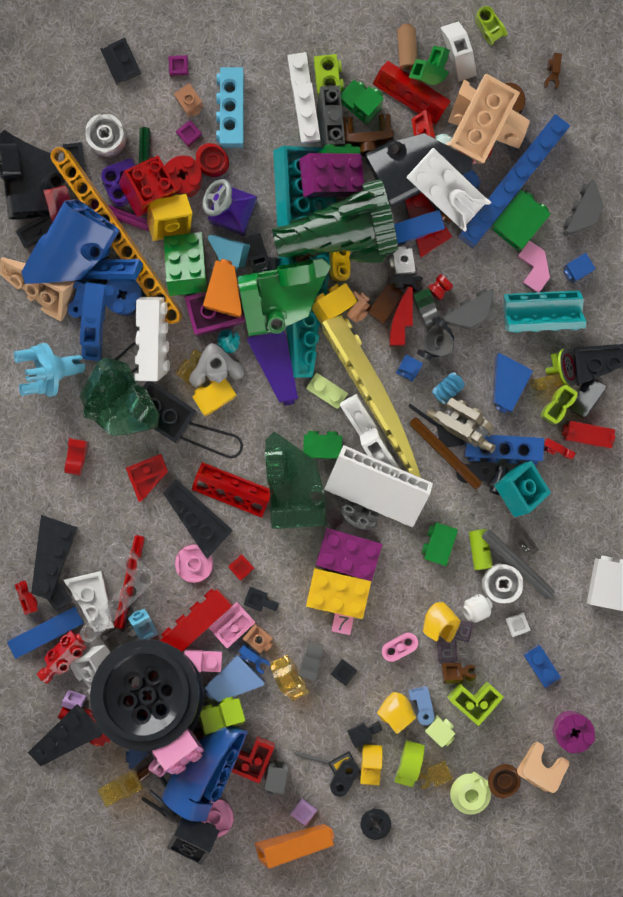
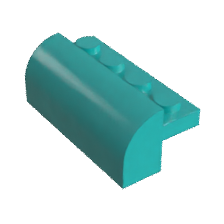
M580 290L504 294L505 330L520 333L522 331L540 332L541 330L559 331L561 329L579 330L580 328H586V319L583 315L584 298Z

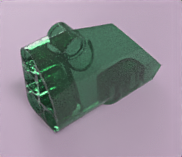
M110 358L101 359L79 395L84 407L83 417L95 421L110 436L135 434L157 428L159 413L147 390L139 386L138 382L135 381V376L130 366L125 362Z
M274 431L265 439L267 484L269 485L271 496L269 508L271 528L285 529L327 525L325 491L317 462ZM319 492L322 497L319 500H314L311 497V493Z

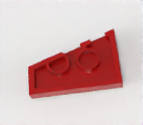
M422 192L405 200L409 219L435 211ZM446 226L444 230L415 239L420 259L453 237Z

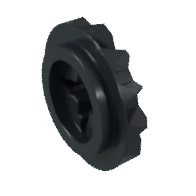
M373 808L366 811L363 817H361V830L369 839H383L391 829L390 817L382 809ZM371 818L375 821L381 820L379 822L381 830H379V828L377 827H371Z

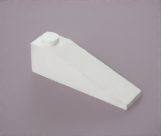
M106 645L94 646L83 651L82 656L75 659L69 665L78 681L80 682L83 679L87 684L89 695L96 670L105 657L110 654Z

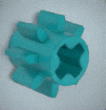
M229 329L220 332L216 339L217 345L225 350L226 353L235 352L239 348V344H241L237 331L232 332Z

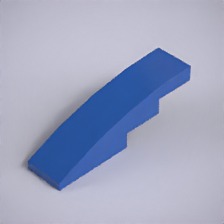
M440 210L394 224L398 246L445 229Z

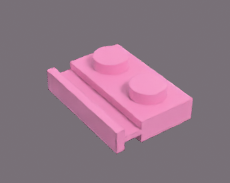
M236 602L209 629L228 648L256 621Z

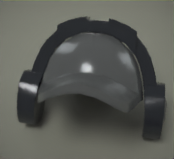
M436 317L433 318L432 322L437 325L429 329L424 339L425 350L418 349L417 351L418 355L429 360L432 357L447 356L454 350L452 330L447 326L448 323Z

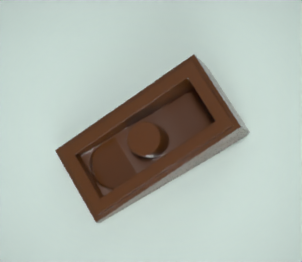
M387 284L367 314L383 324L404 295V292L394 288L393 285Z

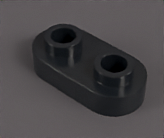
M488 462L465 464L482 482L491 480L495 473L494 467ZM483 468L488 469L489 472L487 475L482 474ZM456 471V477H457V479H458L460 482H462V483H468V482Z
M344 759L330 782L331 792L335 796L342 797L346 795L358 774V765L353 759ZM349 767L352 768V772L347 773L345 771ZM340 784L344 786L341 790L336 788Z

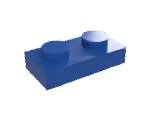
M540 645L524 654L525 659L545 688L561 678Z

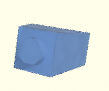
M238 653L205 686L207 690L205 694L212 701L215 699L219 702L222 699L261 687L265 684V680Z

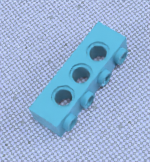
M220 67V74H217V86H220V93L216 94L217 104H220V112H216V121L220 123V130L216 131V141L220 142L221 148H244L243 67ZM228 86L235 87V90L231 93L225 91ZM227 105L235 106V109L231 112L225 110ZM232 123L235 125V128L229 131L225 129V126Z

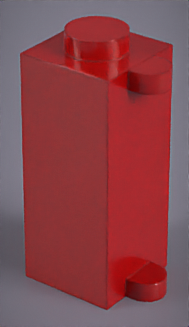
M567 421L566 425L563 424L561 431L564 441L606 449L612 448L615 441V429L580 422Z

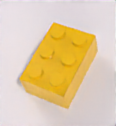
M314 567L306 607L363 619L371 581Z

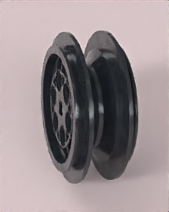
M153 639L131 641L117 647L108 654L96 670L90 690L92 714L104 735L121 747L144 752H152V750L165 747L177 740L187 729L192 731L200 717L204 702L202 679L191 659L179 649L165 642ZM153 672L159 673V679L156 682L151 681ZM135 677L140 679V684L137 687L132 685V680ZM167 686H171L173 689L172 694L169 696L164 694V689ZM147 692L152 693V700L147 699ZM133 696L134 704L128 707L126 701L128 697ZM165 705L167 712L161 716L158 710L160 706ZM143 710H146L148 713L145 721L140 719V713Z

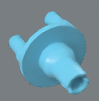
M40 343L37 346L30 347V349L14 351L16 363L32 360L36 366L35 369L25 370V375H31L25 376L27 382L31 383L19 384L20 395L37 393L38 395L45 394L48 397L56 396L59 381L63 377L81 374L85 371V363L80 364V360L83 357L76 355L60 358L53 354L47 343Z

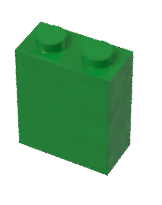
M521 190L490 229L520 252L551 213L548 212L549 209L544 204H538L531 193Z

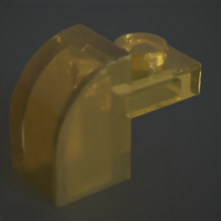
M288 655L270 663L275 681L284 696L288 695L294 701L309 693L307 685L298 675L296 665Z
M129 771L98 788L97 792L105 807H108L144 788L136 772Z

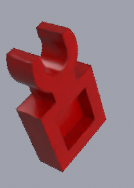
M549 438L544 439L545 452L551 455L557 453L569 460H573L576 454L574 451Z
M26 581L14 584L20 596L18 599L24 614L27 615L38 611L37 600L29 593Z

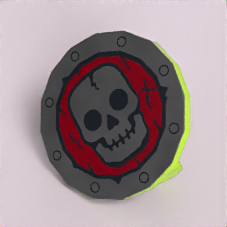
M562 349L559 355L558 353L550 354L553 367L546 368V374L560 373L565 385L574 386L576 384V371L572 352L569 349Z

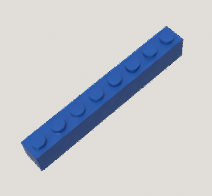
M556 114L552 117L490 195L488 200L492 203L490 205L485 204L467 224V230L462 231L458 236L459 239L472 249L476 246L568 130L570 125Z

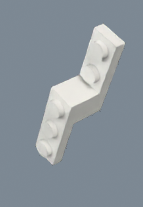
M304 52L287 55L301 144L319 142L320 134L307 54Z
M355 394L341 402L340 406L359 434L361 445L367 455L400 469L387 448L384 436L358 395Z

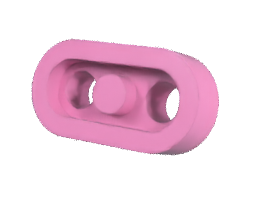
M407 632L385 643L382 647L384 659L394 662L415 651L418 646V639L414 634ZM406 639H411L412 641L409 646L404 643ZM394 648V654H388V649Z

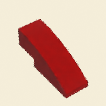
M408 287L395 311L389 334V347L405 346V328H412L413 287Z

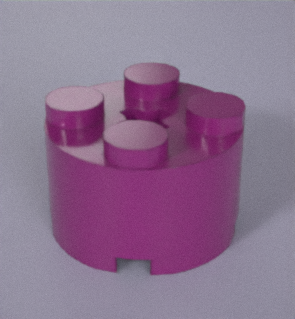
M565 711L556 717L552 734L555 741L569 753H581L594 743V726L583 714L576 711ZM573 728L576 730V731H575V733H576L575 735H572V734H571V733H572V730H571V729H573Z

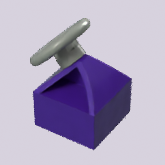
M220 179L213 182L205 192L203 210L209 215L208 222L210 224L245 236L258 199L255 195L231 187L227 180ZM218 186H220L219 189H218V192L212 194V192L214 191V189H216ZM209 200H212V202H214L211 210L208 206Z

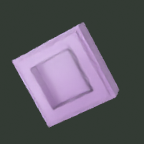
M68 690L61 706L73 709L78 704L82 708L86 695Z
M301 798L290 815L306 826L317 812V809Z

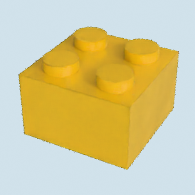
M186 194L159 198L148 205L147 225L152 241L163 240L164 236L190 233L192 210Z

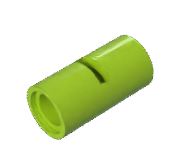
M488 529L469 531L474 570L493 567L490 545L482 538L483 533Z

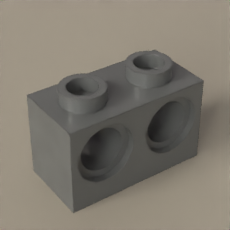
M270 759L264 789L268 791V794L279 796V793L284 794L289 763Z

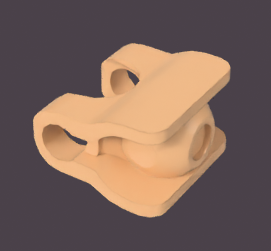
M534 742L519 765L517 773L535 787L545 792L554 793L559 788L562 778L569 767V761L560 757L552 767L546 768L541 762L544 746L539 742Z

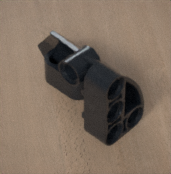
M5 129L0 133V176L4 180L8 219H30L48 214L49 209L43 190L56 188L51 184V180H56L59 183V187L65 185L64 177L59 173L51 160V153L17 138Z
M425 133L399 140H389L385 145L365 154L375 180L381 179L384 184L390 207L421 193L406 177L432 148L442 155L461 175L470 171L473 159ZM397 144L399 147L398 152L391 154V147Z

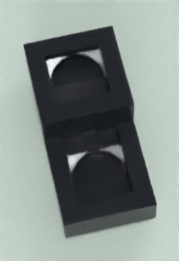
M258 233L243 238V243L250 244L248 259L253 274L268 271L269 258L261 234Z

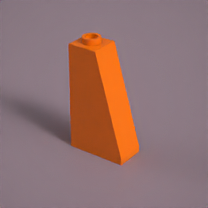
M321 824L254 844L259 862L270 869L334 846L332 839L335 837L331 827L329 828V826Z

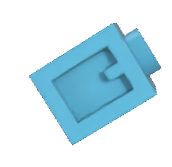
M145 609L138 610L128 617L139 640L151 639L158 635Z

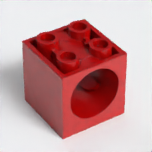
M159 155L124 170L119 181V185L137 217L147 213L148 205L159 198L171 197L177 191Z

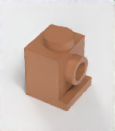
M257 623L253 624L243 637V640L259 653L263 650L267 652L273 645V642H271L273 636ZM256 637H262V643H257Z

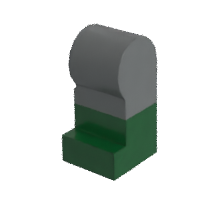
M429 288L413 294V302L426 328L435 325L432 322L434 317L440 319Z

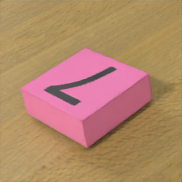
M335 613L331 631L350 635L354 617Z

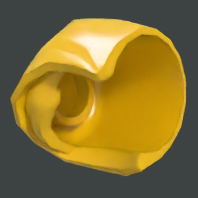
M437 602L428 609L425 615L423 632L436 642L440 636L450 643L457 632L461 620L444 602Z
M397 692L391 693L377 711L380 719L388 723L396 734L401 732L416 718L408 698Z

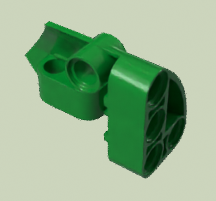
M318 258L282 265L275 270L238 276L249 336L268 332L281 333L286 326L308 317L331 265L324 259ZM274 319L281 320V323L277 326L271 324Z

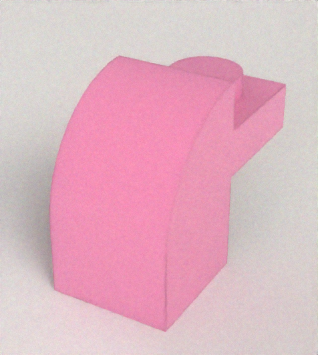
M192 648L184 649V654L191 659L199 672H221L222 652Z

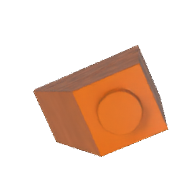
M221 259V262L215 261L203 307L242 319L243 314L236 268L232 265L231 261Z

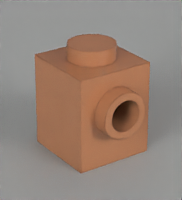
M190 83L174 93L176 101L187 117L191 115L196 116L202 111L201 108L204 107L203 102Z

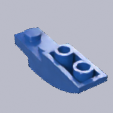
M88 282L85 284L80 327V345H82V357L85 360L101 361L106 293V285Z

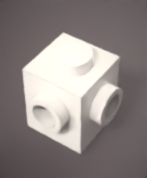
M406 246L398 247L396 253H392V257H389L390 268H394L395 275L414 274L415 265L412 249H407Z

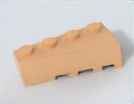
M465 79L448 120L449 123L459 126L476 92V89L469 85L470 82ZM511 110L496 140L519 149L530 120Z

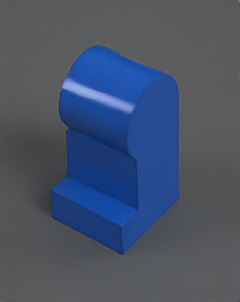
M75 280L73 288L77 289L73 301L68 306V313L75 318L81 317L86 284L84 280Z

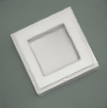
M524 612L505 619L512 637L531 631Z

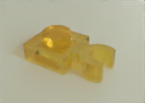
M445 760L427 767L429 773H420L418 780L421 778L426 780L424 784L420 785L422 790L427 789L432 782L437 787L453 779Z

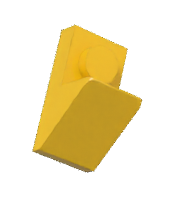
M364 744L360 784L380 785L382 745Z

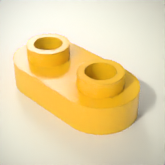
M343 251V255L340 252H330V275L336 282L345 281L350 276V251Z

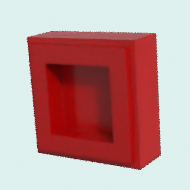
M243 554L228 566L240 581L255 568Z

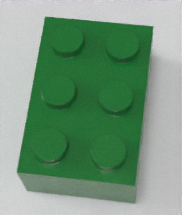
M202 232L164 236L166 283L169 296L207 292L206 258Z

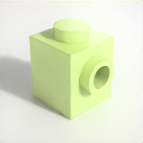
M438 715L434 717V721L430 725H426L424 728L425 732L441 747L444 745L448 746L455 738L453 724L447 719L443 721Z

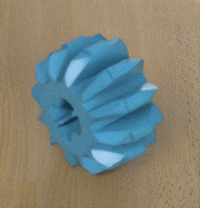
M452 372L433 389L432 393L438 401L446 404L464 388L465 383L459 375Z

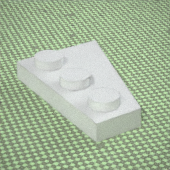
M102 571L64 580L95 632L114 628Z

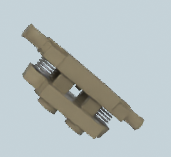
M451 398L445 406L447 408L446 413L439 410L438 412L432 409L428 410L427 416L434 419L435 422L442 425L451 434L474 447L479 446L482 449H486L490 453L495 450V445L487 442L485 439L486 436L489 437L495 427L486 418L482 417L483 413L475 407L471 409L463 400L459 399L457 401Z

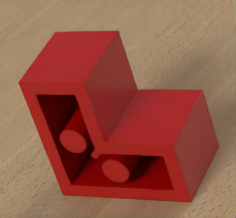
M257 736L250 754L240 750L231 772L260 784L275 743Z

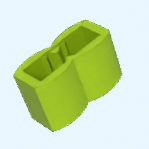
M568 385L558 388L554 392L551 402L543 408L540 418L550 425L559 423L566 414V408L575 402L578 392Z

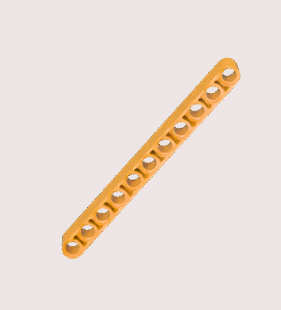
M61 147L54 148L51 152V160L78 199L91 209H93L91 206L92 201L97 199L99 206L94 211L102 217L108 215L110 223L119 229L121 239L119 241L114 240L111 245L121 259H140L143 263V271L139 273L135 280L147 297H158L160 294H163L168 307L167 314H165V322L169 324L180 322L183 317L182 310L173 297L169 296V292L72 153ZM61 152H64L65 159L60 162L58 156ZM72 168H75L76 175L71 178L69 172ZM83 184H86L88 189L86 193L82 194L80 188ZM127 247H130L132 249V255L130 257H127L125 255V249ZM150 278L155 282L152 289L147 287V280ZM171 310H174L177 313V317L175 320H171L169 318V312Z

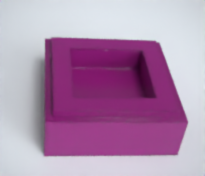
M187 55L168 56L169 76H189Z
M191 120L187 121L176 131V134L187 147L191 146L202 136V133Z

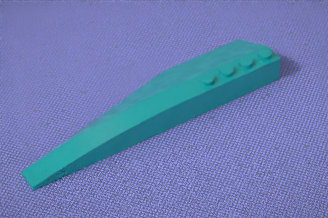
M283 145L273 150L277 227L288 225L290 221L311 216L313 215L312 212L325 209L329 205L337 203V197L304 198L299 159L309 153H317L323 148ZM330 252L320 253L317 256L314 255V258L311 257L310 259L322 258L330 265ZM295 256L279 257L281 258L280 266L297 262ZM328 273L321 285V288L317 296H319L322 293H324L325 296L327 294L329 282ZM312 309L308 317L286 326L294 378L313 377L317 354L315 349L316 343L319 342L320 335H318L321 323Z

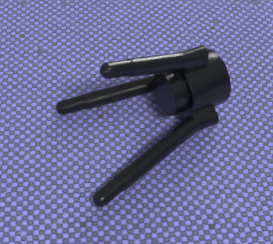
M163 776L159 777L163 786L166 788V780ZM149 790V793L162 805L161 807L145 797L141 798L143 802L159 811L164 817L168 816L170 819H173L177 815L153 790Z

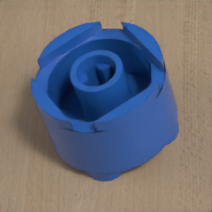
M110 279L106 284V306L119 316L128 317L136 313V300L144 297L142 288L134 279ZM123 292L126 294L125 300L121 298V293Z

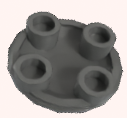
M354 502L346 503L342 508V514L346 521L356 528L370 530L378 524L380 515L376 511L367 509Z

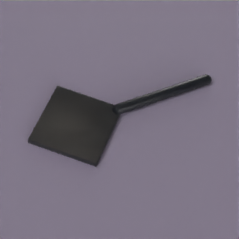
M412 404L408 405L409 408L437 427L438 438L447 448L464 445V440L448 432L442 425L435 422Z

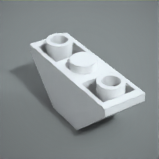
M458 21L441 27L446 47L450 50L449 56L458 82L477 76L473 50L467 32Z

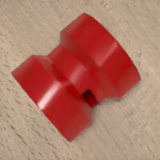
M439 274L436 277V281L427 288H429L431 294L437 300L441 301L444 294L454 286L445 276Z

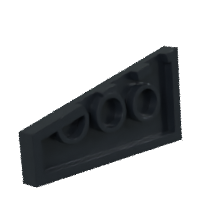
M77 704L28 754L40 766H43L101 736L103 732L96 722Z

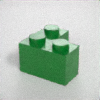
M353 80L341 93V104L368 126L381 111L384 98L378 89H372L370 86L367 88L362 82Z

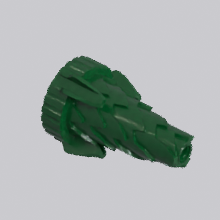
M381 179L362 184V191L351 195L344 201L331 204L325 209L312 212L313 215L295 219L290 221L288 225L272 228L279 257H292L307 253L316 255L324 252L353 251L349 256L350 262L381 263L386 255L396 253L398 250L392 213Z

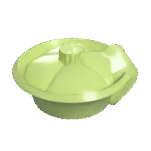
M473 772L472 774H464L455 780L451 787L450 796L457 810L464 814H477L488 806L491 799V791L488 780Z

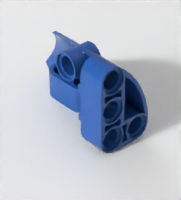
M75 199L64 201L47 234H44L39 239L21 271L25 284L82 280L101 259L109 255L110 246L118 235L119 229L83 202ZM96 247H98L100 250L99 255L96 252Z

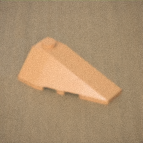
M2 257L0 259V275L16 289L22 288L28 294L27 298L31 302L35 299L41 304L42 307L40 309L45 314L62 321L68 311L69 304L73 301L76 294V289L73 288L75 281L25 284L21 271L26 263Z

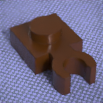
M442 663L443 684H461L464 678L468 681H474L476 674H470L469 672L474 671L475 665H467L465 668H462L461 663Z

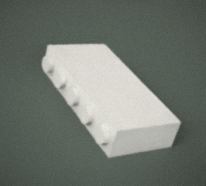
M343 445L324 490L413 527L430 495L433 483Z
M601 555V559L595 558L587 603L623 611V560L620 559V563L613 562L612 557Z

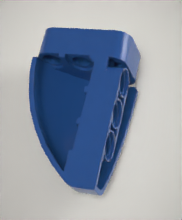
M231 725L200 739L199 742L205 750L201 753L203 756L196 762L191 761L186 764V769L177 775L176 773L171 774L162 795L163 802L171 810L187 820L206 821L213 806L212 802L218 801L223 793L248 731L239 726Z

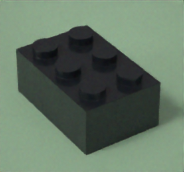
M146 381L127 410L128 413L176 444L179 443L198 414V411L152 381Z

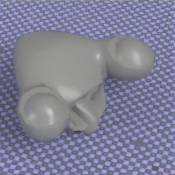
M210 343L204 349L197 367L190 374L189 381L192 386L199 388L204 385L206 381L205 376H208L211 381L220 383L223 379L227 378L228 372L232 379L238 380L244 376L245 369L240 363L234 361L221 347Z

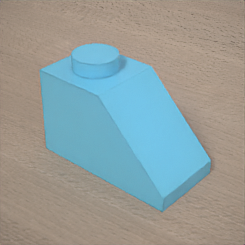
M218 235L208 236V240L220 262L221 259L231 261L236 270H238V267H245L250 244Z

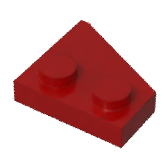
M162 454L125 468L138 502L143 501L169 472Z

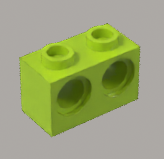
M337 54L314 56L318 98L320 87L325 86L327 83L340 86L341 94V91L344 90L343 79H339V72H342L341 60H337ZM330 64L333 66V69L327 71L323 66Z

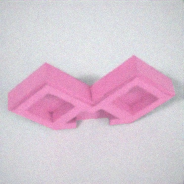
M529 240L518 255V258L533 267L523 284L534 292H540L550 278L546 254L543 249Z

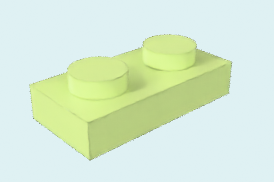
M318 373L314 375L306 388L336 409H339L340 403L348 395L346 391Z

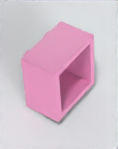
M189 729L171 744L152 750L163 769L172 775L174 773L177 775L184 771L186 764L199 760L203 756L201 753L205 751Z

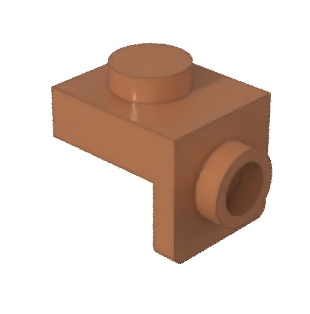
M354 290L352 293L359 301L346 315L357 323L366 317L368 310L372 306L368 303L370 299L364 293L358 294Z

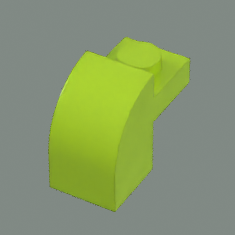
M406 740L401 753L400 765L395 775V783L410 787L414 786L420 774L425 745Z

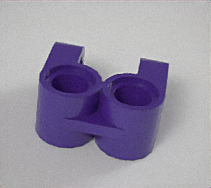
M132 158L104 168L101 173L102 184L106 189L110 202L116 207L129 204L119 185V181L124 170L135 166ZM112 174L116 176V179L110 182L106 180V177ZM116 192L124 194L121 199H116L113 195Z

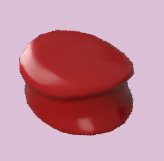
M206 143L198 148L196 162L199 164L202 173L210 177H219L227 172L229 158L220 146Z

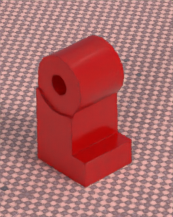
M69 438L64 468L65 473L81 476L89 442Z

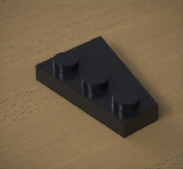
M623 344L574 347L573 349L577 386L623 367Z

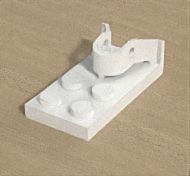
M434 148L428 152L406 177L463 231L467 230L466 224L485 204L490 205L492 203Z

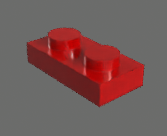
M424 110L411 119L414 136L425 133L435 139L431 113Z

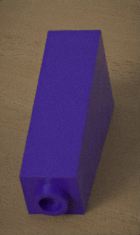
M285 331L247 338L279 403H283L284 406L295 404L294 400H298Z

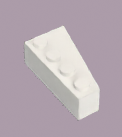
M141 297L136 300V326L140 327V331H137L136 344L139 346L137 356H135V364L139 365V374H135V381H158L170 369V361L167 360L169 342L166 341L168 322H165V314H167L168 307L164 297Z

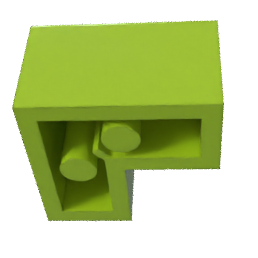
M486 681L475 695L462 684H458L447 698L479 726L501 702L504 696Z
M233 696L222 699L216 707H213L211 704L202 708L199 722L203 736L223 727L227 728L231 725L241 726L245 722L239 698L233 699Z

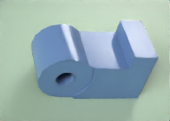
M428 687L408 690L411 701L416 700L418 708L416 716L418 721L422 725H430L434 721V712Z

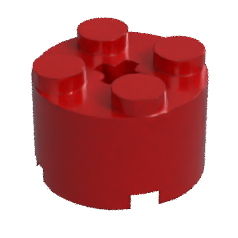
M180 155L170 159L164 166L177 188L174 195L186 194L187 198L196 195L203 183V175L199 164L191 156ZM182 174L185 175V178H186L185 180H182V178H181V175H182Z

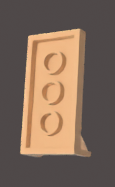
M485 74L454 136L446 145L476 160V163L483 164L520 92Z

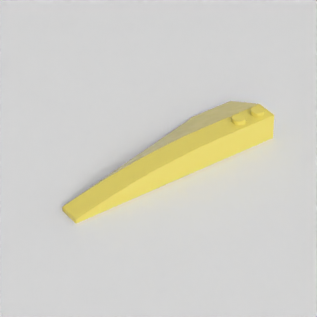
M342 315L322 322V331L407 472L421 478L399 417L374 368L360 347L362 344L357 334L353 335L350 329L353 328L347 318L344 319Z

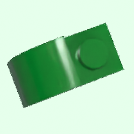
M433 46L428 61L415 59L409 78L431 85L441 83L449 73L444 67L448 61L450 50L444 47Z

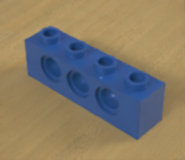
M503 435L486 436L487 442L495 445V450L492 453L488 451L486 454L480 451L479 446L474 447L465 442L464 457H469L468 461L480 462V458H488V462L499 463V459H506L507 463L518 464L519 460H523L526 462L532 461L534 465H537L538 461H543L544 438ZM501 444H505L508 447L506 455H502L499 452ZM521 445L527 448L525 456H521L518 452Z

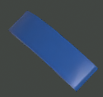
M73 607L7 641V644L16 659L82 625L84 622L76 607Z

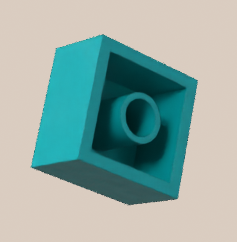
M532 461L516 465L494 485L514 517L529 514L551 494Z

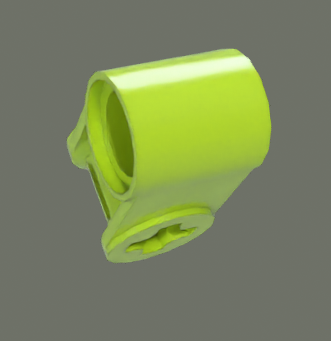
M482 6L475 16V23L490 46L500 37L507 36L508 33L505 26L491 7ZM486 14L489 20H482L480 15Z

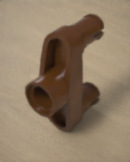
M384 114L378 116L380 131L353 133V118L348 117V124H346V117H343L345 144H352V147H360L361 156L365 157V154L377 149V146L384 145L389 140H394V131L391 129V115L385 114L386 121H384Z

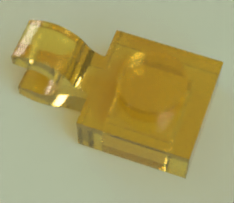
M196 349L192 351L190 360L185 358L175 371V374L189 385H191L189 381L190 374L197 367L202 355Z

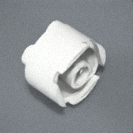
M111 114L95 115L86 125V140L96 154L111 158L124 149L127 141L126 132L121 122Z
M502 563L495 564L492 568H488L482 577L481 582L484 593L495 602L511 603L518 599L522 593L523 578L520 572L512 566ZM500 580H506L504 582V584L506 585L504 588L501 586L499 587Z

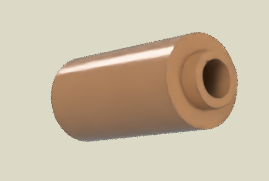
M403 24L397 29L399 67L402 70H410L414 65L415 59H418L416 28L411 24Z

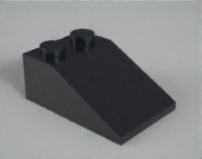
M182 817L167 849L202 865L214 845L219 830L209 822L190 821Z

